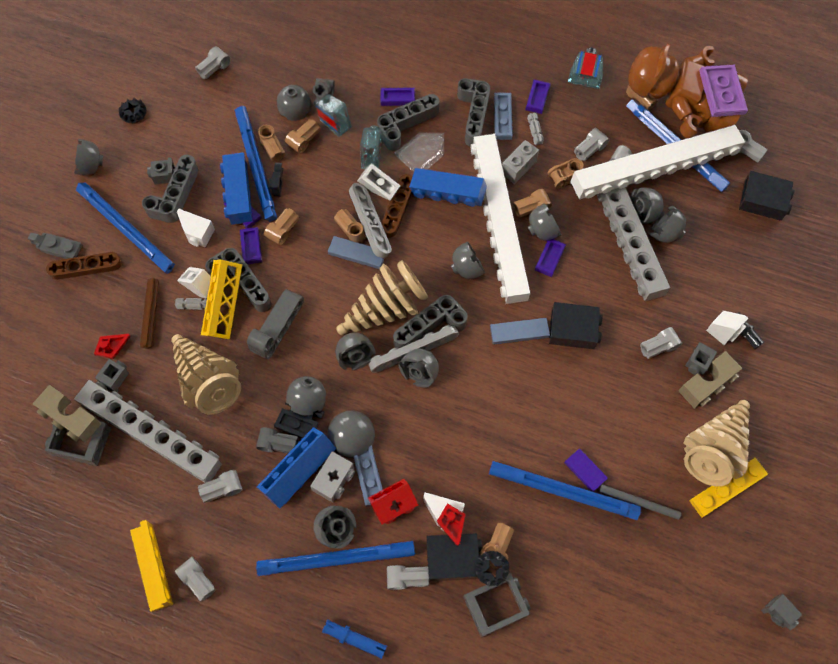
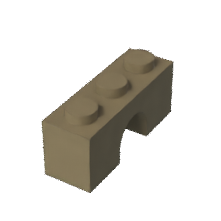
M725 351L712 361L707 369L712 375L713 381H706L697 373L679 389V392L694 409L699 404L703 407L711 400L709 396L713 393L718 395L726 388L724 386L725 383L729 382L731 384L739 377L737 373L742 367Z
M49 385L33 403L38 408L36 412L45 419L48 417L52 418V424L58 429L66 428L69 431L67 435L76 442L78 439H81L86 443L102 423L81 407L72 415L65 416V410L71 401Z

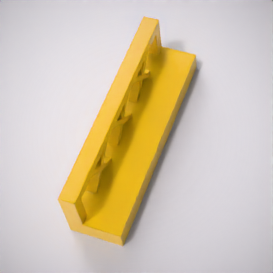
M225 260L213 261L201 335L230 339L242 264ZM228 266L236 268L235 275L232 278H229L226 273ZM229 284L232 288V293L226 297L223 290ZM224 303L229 307V311L225 316L220 312V307ZM221 322L226 327L225 334L216 333L217 325Z
M144 520L140 522V527L132 529L130 532L151 612L173 605L153 524Z

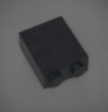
M750 171L744 181L739 210L782 221L785 215H789L792 208L790 200L795 192L792 189L794 182Z
M554 302L551 309L549 344L595 349L597 343L601 342L602 333L599 332V326L602 325L603 315L600 314V307Z
M477 533L461 534L459 546L448 535L427 536L429 582L478 579L475 572V564L479 558V552L482 550V541L477 538Z

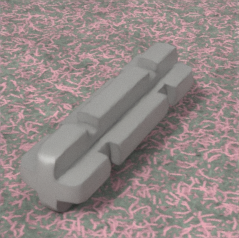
M530 113L528 115V122L532 137H534V144L541 145L544 138L541 134L538 116L536 113Z
M177 298L175 307L177 309L202 310L206 307L207 299L186 298L184 300V298Z

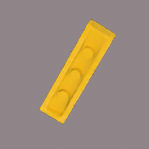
M755 457L748 462V468L742 477L737 479L732 477L730 483L724 486H711L689 501L702 518L767 476L768 473Z

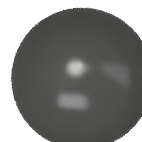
M348 410L341 412L333 418L328 427L327 436L336 447L334 451L337 454L346 458H354L355 455L360 456L367 452L370 445H373L375 429L372 421L365 414L359 411Z

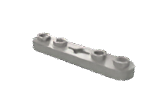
M354 183L349 189V194L370 246L377 257L386 258L392 249L367 189L360 183Z
M444 326L439 332L428 333L418 341L401 348H393L383 356L377 355L373 357L369 363L372 373L383 371L399 364L409 351L414 349L429 351L458 337L459 332L455 326Z

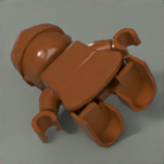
M669 43L662 48L654 46L645 47L636 56L628 75L630 88L642 98L649 96L654 99H660L667 95L666 106L673 110L680 121H684L680 126V132L685 138H692L697 133L696 127L704 128L705 132L709 133L736 125L740 115L711 116L699 70L701 67L713 66L715 64L714 60L708 58L714 51L713 46H706L698 55L685 58L680 66L674 56L667 54L671 45ZM737 73L742 92H744L748 78Z

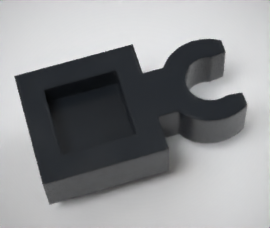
M275 162L273 176L269 179V189H272L273 196L281 197L284 169L282 168V163Z

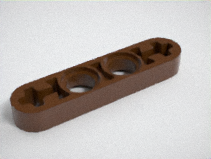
M409 174L402 175L399 178L398 184L400 187L391 198L381 223L388 238L396 235L412 195V191L409 188L412 176ZM408 181L409 184H407L406 190H404V183ZM403 195L406 199L404 201H397L396 197ZM392 210H398L400 214L394 217L390 214V212ZM390 221H391V222H392V229H390L389 231H387L386 228L389 227Z
M115 252L100 253L52 261L46 266V272L52 279L59 280L115 271L121 267L122 261ZM92 261H98V265L96 267H89V264ZM73 264H79V268L76 271L70 270Z

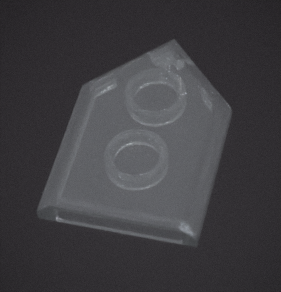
M420 132L394 154L413 171H415V168L427 170L444 156V133Z

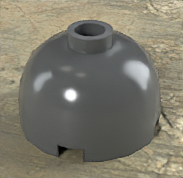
M288 85L279 92L277 108L281 116L287 117L290 121H297L305 118L306 114L311 111V99L303 87Z
M78 139L74 174L91 175L97 171L98 166H102L103 155H100L98 146L93 142Z
M653 188L635 189L630 195L641 224L652 223L661 216L664 202L659 192Z
M545 203L539 205L531 212L528 229L532 236L536 235L540 240L550 241L561 236V232L554 217L548 213L549 209Z
M673 205L667 208L669 211L666 214L662 212L651 228L654 232L650 233V235L662 243L680 240L686 233V218Z
M469 242L463 243L455 249L452 256L454 264L451 267L456 275L460 274L463 278L469 280L476 279L485 274L484 268Z
M358 332L349 333L337 342L335 354L341 368L347 370V367L357 370L371 362V356L373 354L375 356V348L370 339L364 334Z
M414 349L402 358L399 369L404 378L407 380L411 378L416 381L413 383L414 385L424 388L429 387L435 381L439 372V364L430 351Z
M302 376L295 379L289 385L286 403L291 406L293 412L300 415H313L314 411H322L326 401V390L322 382L314 377Z
M328 506L322 509L317 514L313 524L315 537L321 544L329 548H343L352 541L354 537L353 531L356 528V520L350 509L342 506Z

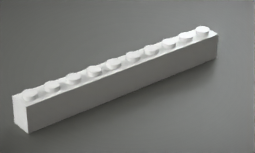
M736 125L575 171L570 182L579 199L591 198L596 194H605L616 188L622 189L633 183L639 184L646 179H656L663 174H672L680 169H689L693 165H703L710 160H719L727 155H736L741 151L745 141Z
M495 134L474 137L473 144H471V154L475 155L474 168L479 173L477 177L484 178L487 185L483 199L485 202L483 210L484 215L488 216L487 230L492 235L490 237L491 248L495 249L493 254L494 263L498 264L499 268L497 270L498 281L502 282V287H500L501 297L505 298L506 304L528 301L530 290Z

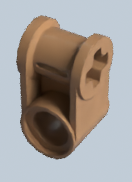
M574 158L556 165L548 171L547 174L549 177H552L556 189L563 188L571 183L570 181L575 172L572 169L577 171L583 169V162Z

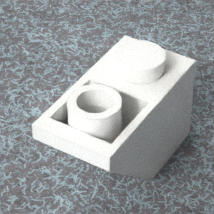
M723 311L706 331L725 345L729 340L733 342L746 328L744 323L748 317Z

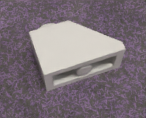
M372 163L367 166L357 180L368 190L387 200H391L400 187L398 183Z
M178 209L177 214L188 242L194 246L206 247L215 230L212 221Z
M189 267L177 281L199 297L207 299L211 276L204 269Z
M424 493L423 501L437 526H439L437 520L447 503L463 512L465 503Z

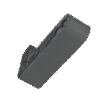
M463 78L458 82L457 97L461 101L471 103L465 131V143L471 147L474 137L482 135L490 95V85L485 81Z
M434 94L426 95L378 117V134L389 150L394 151L400 148L401 131L438 115V96Z
M186 154L180 157L163 198L149 195L142 200V206L148 217L168 223L176 222L179 219L177 210H183L199 171L193 156Z
M227 248L206 262V270L211 276L214 260L228 261L231 258H235L229 262L242 264L241 272H245L240 275L239 287L257 311L266 312L270 309L271 301L267 291L237 250ZM228 266L227 275L231 274L233 277L236 268ZM255 285L252 289H248L249 286Z
M288 289L284 290L261 329H253L249 334L247 345L251 352L267 360L271 358L304 302L303 296Z
M443 295L394 332V347L401 348L422 339L443 322L455 326L458 331H462L467 325V313L452 296ZM447 304L450 306V308L445 309L442 307V305ZM433 315L436 319L430 320L427 317ZM461 318L463 321L456 322L454 319ZM418 326L422 329L419 331H414L412 328Z

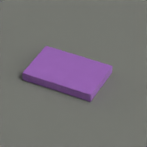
M735 65L700 68L699 71L712 117L743 115L748 112Z

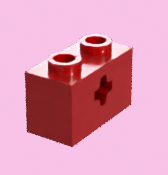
M405 479L368 497L375 515L382 525L392 523L399 515L408 514L414 510V507L418 506V502Z

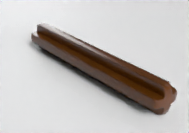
M156 278L147 280L140 347L144 349L152 347L159 280Z

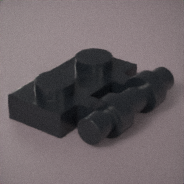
M282 408L274 427L303 439L313 427L317 429L319 426V422L314 421L313 418L316 416L322 419L325 411L318 412L319 410L313 412V415H306L304 417L293 412L291 408L290 411Z

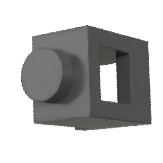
M172 158L151 161V167H147L148 177L152 178L154 184L169 183L176 168Z
M699 342L685 366L688 367L690 373L703 375L710 366L717 351Z
M109 359L95 379L111 391L118 392V388L129 375V372L126 370L127 366L121 361L117 360L114 362Z
M784 594L775 596L761 610L764 614L769 613L776 625L782 628L787 627L789 630L794 629L799 624L798 619L802 616L801 612Z

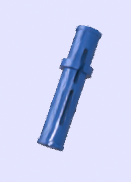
M329 619L326 621L322 633L339 639V642L342 644L346 642L382 659L387 645H383L350 630L348 626L343 627Z

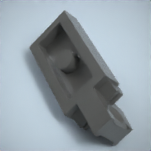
M30 233L28 237L31 244L36 245V248L41 252L64 259L77 257L83 246L80 242L49 233H42V235Z

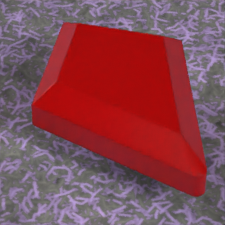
M130 335L100 336L94 355L114 359L128 341Z
M447 503L437 523L451 540L459 546L465 513Z

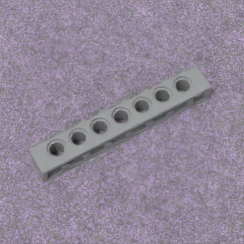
M616 188L605 194H597L598 200L603 204L604 214L610 220V228L617 236V244L623 250L624 260L630 266L631 276L637 282L640 296H643L644 301L666 296L670 286L626 188Z
M88 380L74 398L84 408L204 483L211 481L222 466L217 454L210 450L208 453L202 450L203 446L194 440L192 442L187 441L186 435L178 430L176 432L169 429L170 426L162 420L158 423L148 411L144 410L142 413L137 410L139 407L133 402H124L120 394L112 391V393L106 390L107 387L99 381L95 384ZM105 397V400L98 404L99 400ZM121 407V410L114 414V410ZM133 417H137L134 423L129 424ZM148 427H153L150 433L145 434ZM169 436L168 442L161 444L162 439ZM180 447H186L182 454H177ZM201 456L202 461L199 464H194L195 458Z

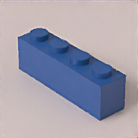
M244 152L222 155L223 163H220L221 173L224 174L221 182L222 187L225 188V192L222 193L223 201L227 205V207H224L225 218H229L231 225L252 222L248 168Z
M415 168L409 188L417 198L427 197L435 201L445 200L453 204L464 203L474 207L475 205L482 206L487 185L484 178Z
M313 427L264 478L257 488L280 509L303 486L306 480L317 471L320 465L328 459L336 447L324 433Z

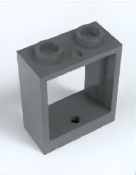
M101 422L102 424L93 433L85 456L60 450L67 429L63 428L60 430L53 425L52 433L45 443V451L55 457L98 466L111 428L106 423Z
M511 574L507 576L506 581H503L498 586L485 585L465 594L463 597L481 638L530 615L528 611L531 609L527 599L525 597L522 598L519 592L521 589L520 583ZM508 583L521 612L488 627L475 597Z

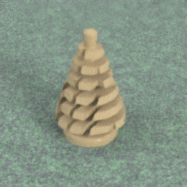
M403 260L398 262L397 267L404 280L399 282L389 267L383 263L380 271L386 282H384L379 274H375L373 282L378 291L372 284L369 283L365 289L371 301L365 294L362 293L358 299L363 309L356 302L353 304L351 310L354 315L352 316L347 312L344 316L345 322L336 327L340 335H345L351 329L354 332L361 331L359 324L366 329L371 328L372 324L369 317L376 325L383 324L384 322L379 312L388 322L395 321V316L391 310L400 319L407 317L404 308L411 315L419 314L407 291L411 289L420 300H426L428 295L417 277Z
M179 334L172 337L174 359L178 366L177 376L184 404L191 409L196 407L207 415L218 414L232 406L241 392V383L238 381L239 370L236 368L237 364L187 338H183Z
M740 400L737 405L729 407L728 410L723 411L720 415L706 422L685 438L684 444L687 445L684 448L686 452L684 457L685 466L689 473L697 480L711 486H724L730 483L732 477L737 479L745 474L748 468L749 453L748 409L750 404L748 401Z

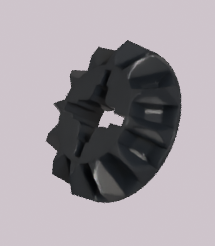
M135 98L132 100L127 99L125 103L121 102V107L118 108L120 118L127 123H135L142 120L147 112V108L142 100ZM130 107L134 108V114L130 111Z
M487 551L477 559L475 572L482 583L488 586H498L503 581H506L510 573L509 563L500 552ZM489 560H491L494 566H498L495 574L496 577L486 570L489 569Z

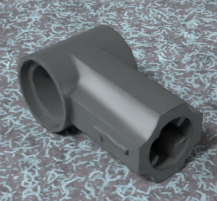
M317 78L313 86V93L317 98H324L326 95L333 96L335 81Z
M261 428L256 449L264 452L278 451L289 453L298 444L299 438L278 433L274 429Z

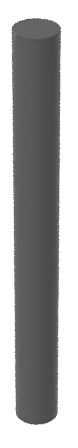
M603 484L600 487L599 492L677 520L680 519V511Z

